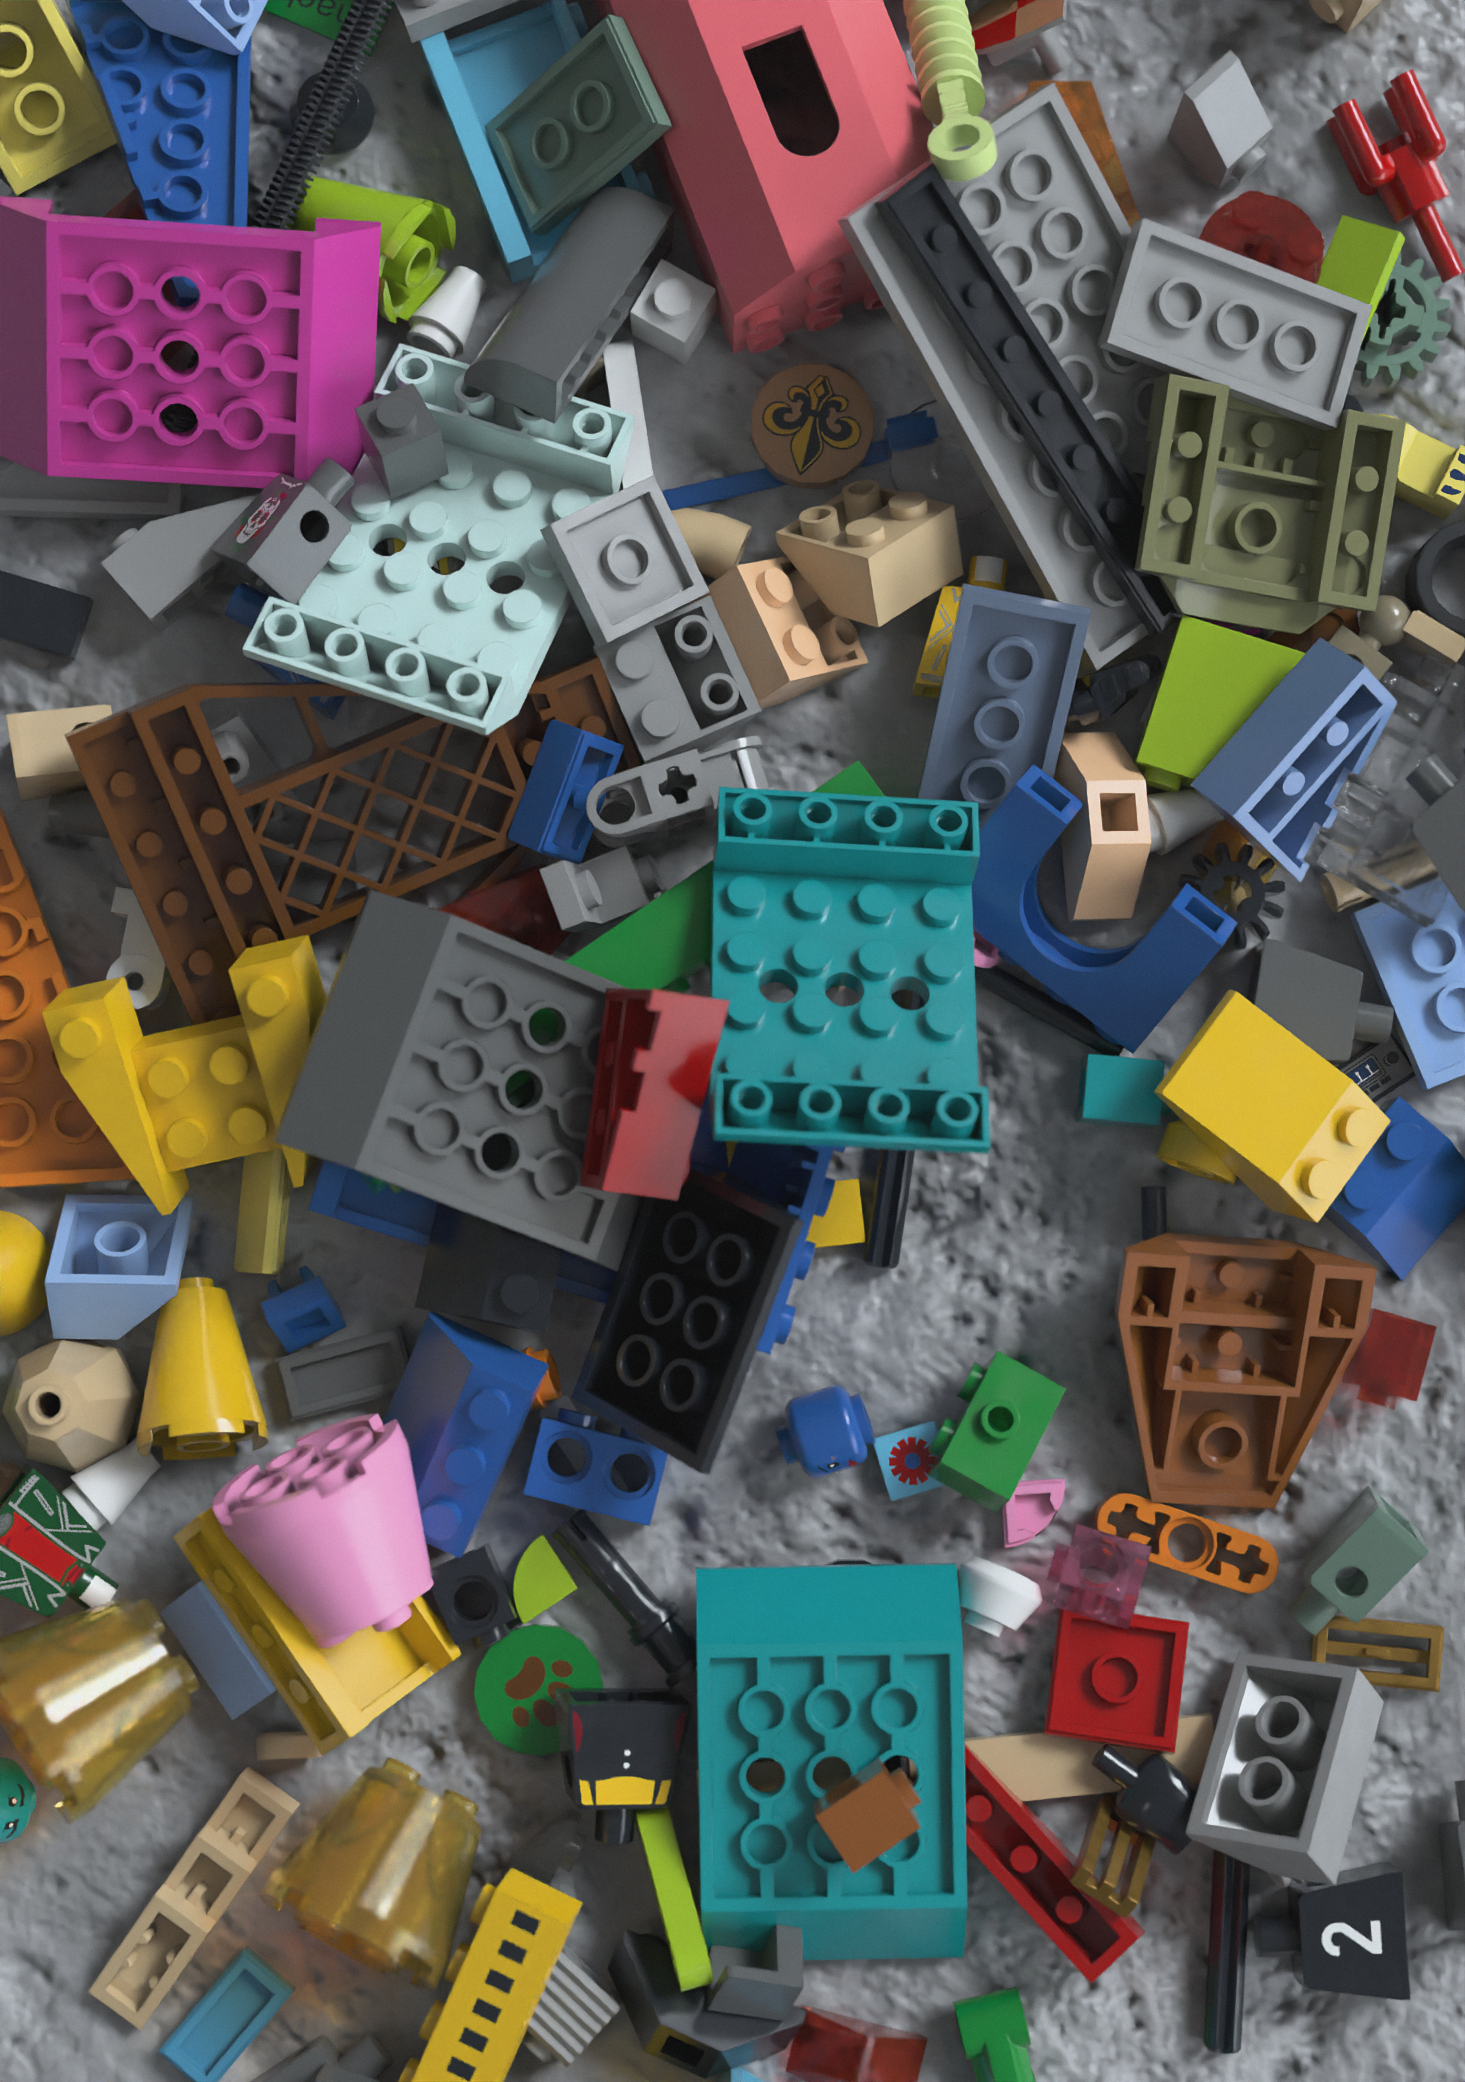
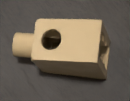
M104 704L6 714L21 802L51 797L57 794H67L87 788L64 734L112 715L111 705Z

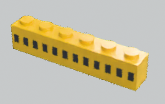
M510 1868L498 1887L487 1883L470 1916L471 1922L480 1925L471 1945L463 1941L460 1943L444 1976L445 1980L454 1983L447 2002L435 2000L419 2033L420 2038L429 2042L420 2061L411 2057L398 2082H504L583 1902L513 1868Z

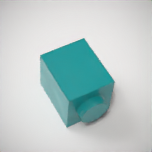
M1087 1054L1081 1059L1076 1122L1153 1129L1159 1126L1161 1115L1170 1116L1172 1110L1154 1092L1164 1078L1165 1061Z

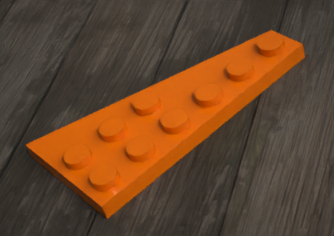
M1 807L0 1188L136 1180L134 1175L61 1074L42 1011L64 989L72 987L4 810Z

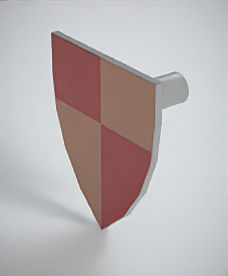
M1067 0L989 1L968 18L972 27L971 34L974 38L976 54H986L991 65L996 67L1035 48L1050 75L1063 71L1070 64V59L1055 34L1053 27L1066 21Z

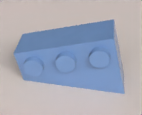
M1319 638L1193 781L1191 786L1257 851L1265 857L1271 858L1277 866L1301 883L1310 864L1303 860L1321 826L1328 829L1332 826L1339 813L1332 806L1350 772L1358 775L1361 772L1398 701L1366 666L1324 639Z

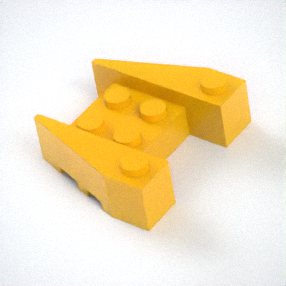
M308 935L247 948L228 971L242 1015L143 1036L125 976L64 989L42 1011L61 1074L162 1216L172 1214L190 1189L185 1168L282 1148L293 1186L296 1188L304 1186L318 1164L319 1158L272 1141L326 1001V993Z

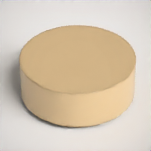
M306 1731L260 1733L259 1737H256V1760L322 1758V1754Z

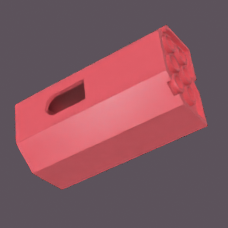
M594 0L601 20L608 14L624 18L671 121L672 127L651 144V147L704 282L717 289L716 312L732 353L734 354L747 348L751 354L770 350L783 342V335L807 327L809 332L826 329L842 319L841 308L853 303L864 302L867 310L885 307L837 220L929 161L928 137L934 127L922 110L920 92L883 0ZM800 30L803 32L839 125V132L834 143L826 151L814 156L793 154L779 142L743 51Z

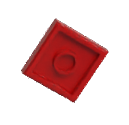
M1060 1603L1043 1735L1173 1755L1176 1748L1190 1622Z

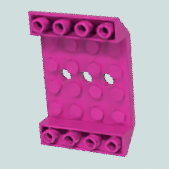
M0 196V456L46 476L265 488L280 474L306 481L326 457L337 462L353 476L365 453L355 408L374 400L381 222L316 218L315 232L58 215L53 214V200ZM174 276L187 277L196 284L200 296L190 306H175L164 297L162 285L166 280ZM171 341H185L195 348L199 360L189 369L177 370L165 363L161 355L162 348ZM180 403L187 405L194 411L198 422L188 431L176 432L165 426L160 413L168 405Z

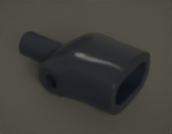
M1108 1744L1103 1745L1094 1756L1091 1765L1121 1787L1114 1801L1115 1813L1136 1830L1152 1837L1170 1853L1178 1855L1192 1841L1186 1834L1198 1787L1192 1784L1182 1772L1160 1754H1152L1139 1766H1135Z

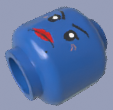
M831 1385L789 1400L785 1408L787 1424L776 1428L777 1438L787 1465L799 1461L803 1471L814 1479L861 1465L867 1458V1445L876 1443L870 1419L860 1393L850 1396L849 1392L840 1385Z

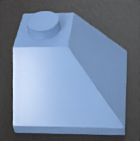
M66 1194L44 1282L54 1339L118 1340L177 1295L195 1206L194 1196H184L172 1214L162 1216L148 1195Z

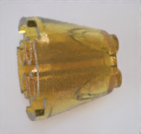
M122 1597L0 1636V1723L39 1786L42 1785L47 1792L56 1787L64 1799L56 1804L55 1807L59 1815L69 1825L92 1812L192 1709L189 1695L200 1688L192 1669L182 1655L178 1654L171 1659L161 1643L159 1635L166 1630L157 1611L147 1598L134 1604L129 1598Z
M388 1757L381 1768L367 1767L275 1867L259 1897L268 1907L276 1911H280L284 1902L296 1910L293 1919L300 1924L299 1928L340 1953L383 1975L386 1972L398 1975L400 1969L408 1970L415 1973L410 1984L419 1990L435 1992L448 1968L482 1833L481 1826L474 1820L480 1808L470 1799L452 1790L445 1789L442 1796H439L418 1784L422 1777L420 1773L410 1766Z

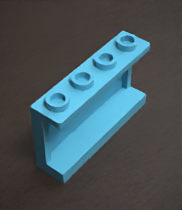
M548 0L542 6L449 41L446 40L443 31L419 40L424 63L512 284L535 274L582 205L547 235L531 233L484 126L589 33L577 1L567 4L565 0ZM631 163L601 187L629 188L656 199L645 170L634 173Z

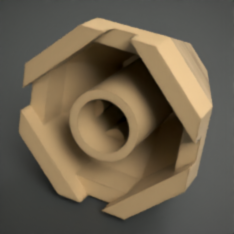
M54 1339L17 1360L2 1413L27 1459L78 1473L124 1448L131 1442L135 1430L133 1426L137 1413H140L144 1392L120 1348L87 1339ZM61 1400V1410L59 1412L57 1403Z

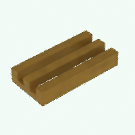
M1336 1614L1316 1636L1312 1634V1638L1309 1639L1308 1651L1311 1652L1310 1662L1325 1663L1326 1654L1422 1663L1426 1664L1425 1676L1359 1670L1368 1682L1374 1686L1439 1692L1445 1627L1365 1617L1361 1621L1354 1623L1346 1615ZM1328 1628L1428 1639V1650L1327 1640Z
M1104 1793L1093 1807L1070 1882L1118 1915L1127 1918L1139 1904L1156 1840L1136 1830L1122 1820L1113 1811L1115 1799ZM1108 1829L1114 1833V1837L1099 1882L1091 1876L1094 1873L1106 1830ZM1130 1843L1133 1845L1120 1892L1117 1894L1114 1890L1117 1887Z

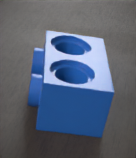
M560 1408L557 1419L543 1417L523 1494L650 1526L668 1454L621 1427L620 1435L595 1429L597 1417ZM572 1438L583 1446L586 1461L580 1472L573 1475H564L553 1468L549 1453L552 1445L558 1439ZM635 1454L646 1462L649 1469V1477L643 1487L634 1491H628L617 1486L612 1478L611 1471L614 1461L619 1456Z

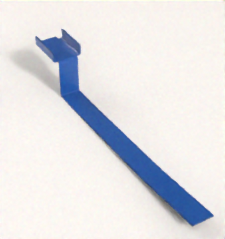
M926 409L888 418V427L885 428L884 440L872 443L861 467L891 460L892 449L894 453L934 444V439L939 438L934 416L927 417ZM766 468L667 489L663 490L662 493L672 511L789 484L775 479Z

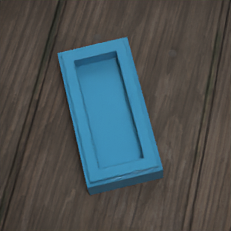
M247 1945L158 2052L192 2082H219L292 1995L296 1987Z

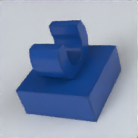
M307 1266L299 1268L303 1283L283 1292L276 1280L268 1282L267 1292L270 1299L260 1303L267 1323L288 1354L347 1327L339 1305L320 1276L315 1277Z

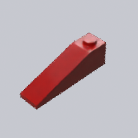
M965 1743L966 1845L1092 1984L1146 1931L1131 1915L1127 1918L1118 1915L1070 1882L1077 1857ZM1094 1874L1091 1876V1877H1093L1094 1879H1096L1097 1881H1099V1880L1094 1876Z

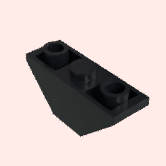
M626 1929L607 1967L644 2051L703 2079L784 2051L802 2025L807 2013L806 2010L793 2005L785 2020L780 2021L707 2010V1985L681 1992L668 1943L655 1935L638 1934L630 1929Z

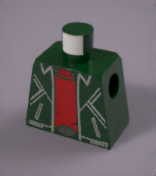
M27 1463L0 1497V1595L48 1618L57 1611L66 1597H68L93 1616H97L110 1602L119 1586L118 1583L92 1565L104 1548L106 1541L41 1473Z

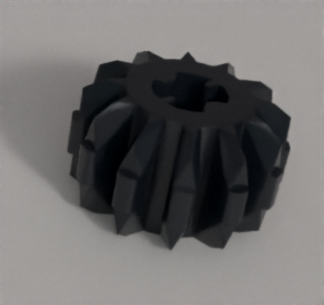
M1225 842L1217 843L1214 849L1216 867L1201 853H1197L1191 859L1194 868L1204 879L1190 874H1181L1177 884L1181 888L1186 883L1237 922V925L1230 934L1231 943L1235 951H1241L1246 948L1247 943L1245 926L1254 937L1261 941L1270 935L1267 925L1258 915L1269 919H1280L1282 917L1284 909L1278 904L1266 901L1265 897L1283 893L1285 891V883L1278 880L1263 883L1261 878L1268 874L1275 865L1271 858L1262 860L1255 870L1248 866L1253 855V846L1244 844L1238 852L1236 862H1231L1229 848ZM1224 881L1235 882L1234 890L1236 891L1241 886L1247 895V898L1242 900L1237 906V913L1226 912L1227 903L1219 907L1215 902L1214 896L1222 890Z

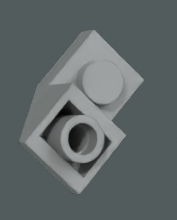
M626 845L581 864L562 860L540 869L561 929L574 933H581L624 921L658 897L657 892L664 889L660 872L653 858L650 855L643 857L641 850Z

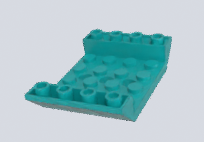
M719 787L711 877L710 998L727 1000L729 1005L709 1078L708 1113L714 1140L989 1153L988 1087H979L972 909V882L980 859L978 802ZM770 982L782 983L790 988L794 998L784 1003L771 1002L761 994L759 989ZM834 986H845L853 990L858 995L860 1001L853 1006H838L827 998L825 992ZM903 989L914 991L924 1000L925 1006L918 1010H905L894 1003L891 994Z
M910 1563L696 1567L701 1930L707 1953L713 1945L761 1951L776 1924L802 1928L803 1960L964 1957L967 1919L963 1637L957 1564ZM835 1756L848 1764L851 1769L850 1777H852L878 1758L883 1763L891 1756H906L917 1767L916 1777L911 1784L922 1800V1803L913 1808L917 1813L921 1828L855 1873H852L815 1818L813 1803L830 1791L820 1788L812 1778L813 1769L823 1758ZM759 1758H772L780 1763L784 1769V1779L780 1786L773 1791H757L749 1785L746 1779L747 1769L751 1763Z

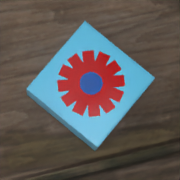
M933 1420L875 1437L876 1443H873L890 1501L944 1486L943 1483L928 1476L937 1456L928 1452V1448L937 1432Z

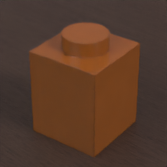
M880 1758L813 1803L815 1818L852 1873H855L921 1828L917 1813L913 1809L922 1803L920 1796L901 1768L890 1774Z

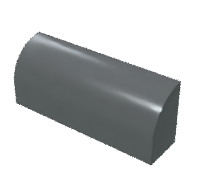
M605 187L594 193L581 206L465 373L463 382L555 424L629 315L660 260H666L672 251L676 208L643 193L624 187Z

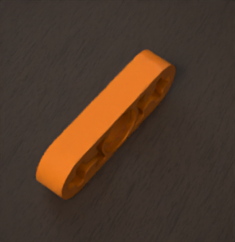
M1128 1492L1113 1493L1105 1497L1096 1508L1094 1514L1095 1531L1103 1543L1117 1551L1243 1593L1263 1591L1273 1583L1277 1576L1279 1568L1277 1553L1273 1546L1262 1537L1161 1503L1151 1502L1149 1499ZM1126 1503L1132 1504L1134 1506L1133 1517L1155 1525L1156 1512L1166 1514L1165 1519L1161 1522L1155 1534V1552L1144 1550V1547L1151 1539L1150 1537L1133 1531H1127L1123 1540H1117L1115 1538L1116 1527L1107 1523L1110 1512H1122ZM1193 1524L1202 1533L1204 1540L1203 1549L1193 1560L1179 1561L1169 1551V1535L1178 1525ZM1221 1532L1227 1535V1538L1220 1546L1221 1548L1239 1554H1245L1248 1546L1254 1545L1256 1547L1254 1552L1255 1558L1263 1561V1569L1260 1574L1249 1572L1246 1580L1240 1581L1238 1580L1240 1571L1236 1566L1217 1559L1216 1572L1206 1571V1567L1213 1560L1217 1550V1533Z

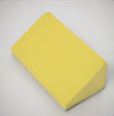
M282 1148L244 1156L234 1268L237 1272L280 1275V1272H283L292 1179Z

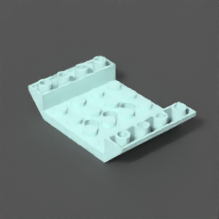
M399 343L374 391L375 399L414 383L441 430L449 474L391 500L364 453L352 476L356 483L342 498L336 508L351 522L350 532L296 604L269 596L242 650L246 657L488 735L518 715L573 598L540 529L619 492L635 418L632 414L573 396L554 424L464 383V376L470 364ZM396 538L406 544L401 552L391 556H381L373 552L376 544L384 539ZM445 557H456L465 563L459 571L450 575L437 574L431 570L436 561ZM506 575L516 576L524 582L518 590L510 594H500L490 588L494 580Z

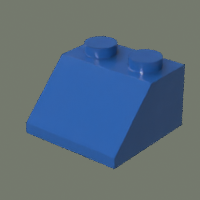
M1398 1096L1383 1102L1379 1107L1391 1120L1326 1210L1324 1216L1395 1278L1402 1281L1465 1207V1159L1446 1135Z

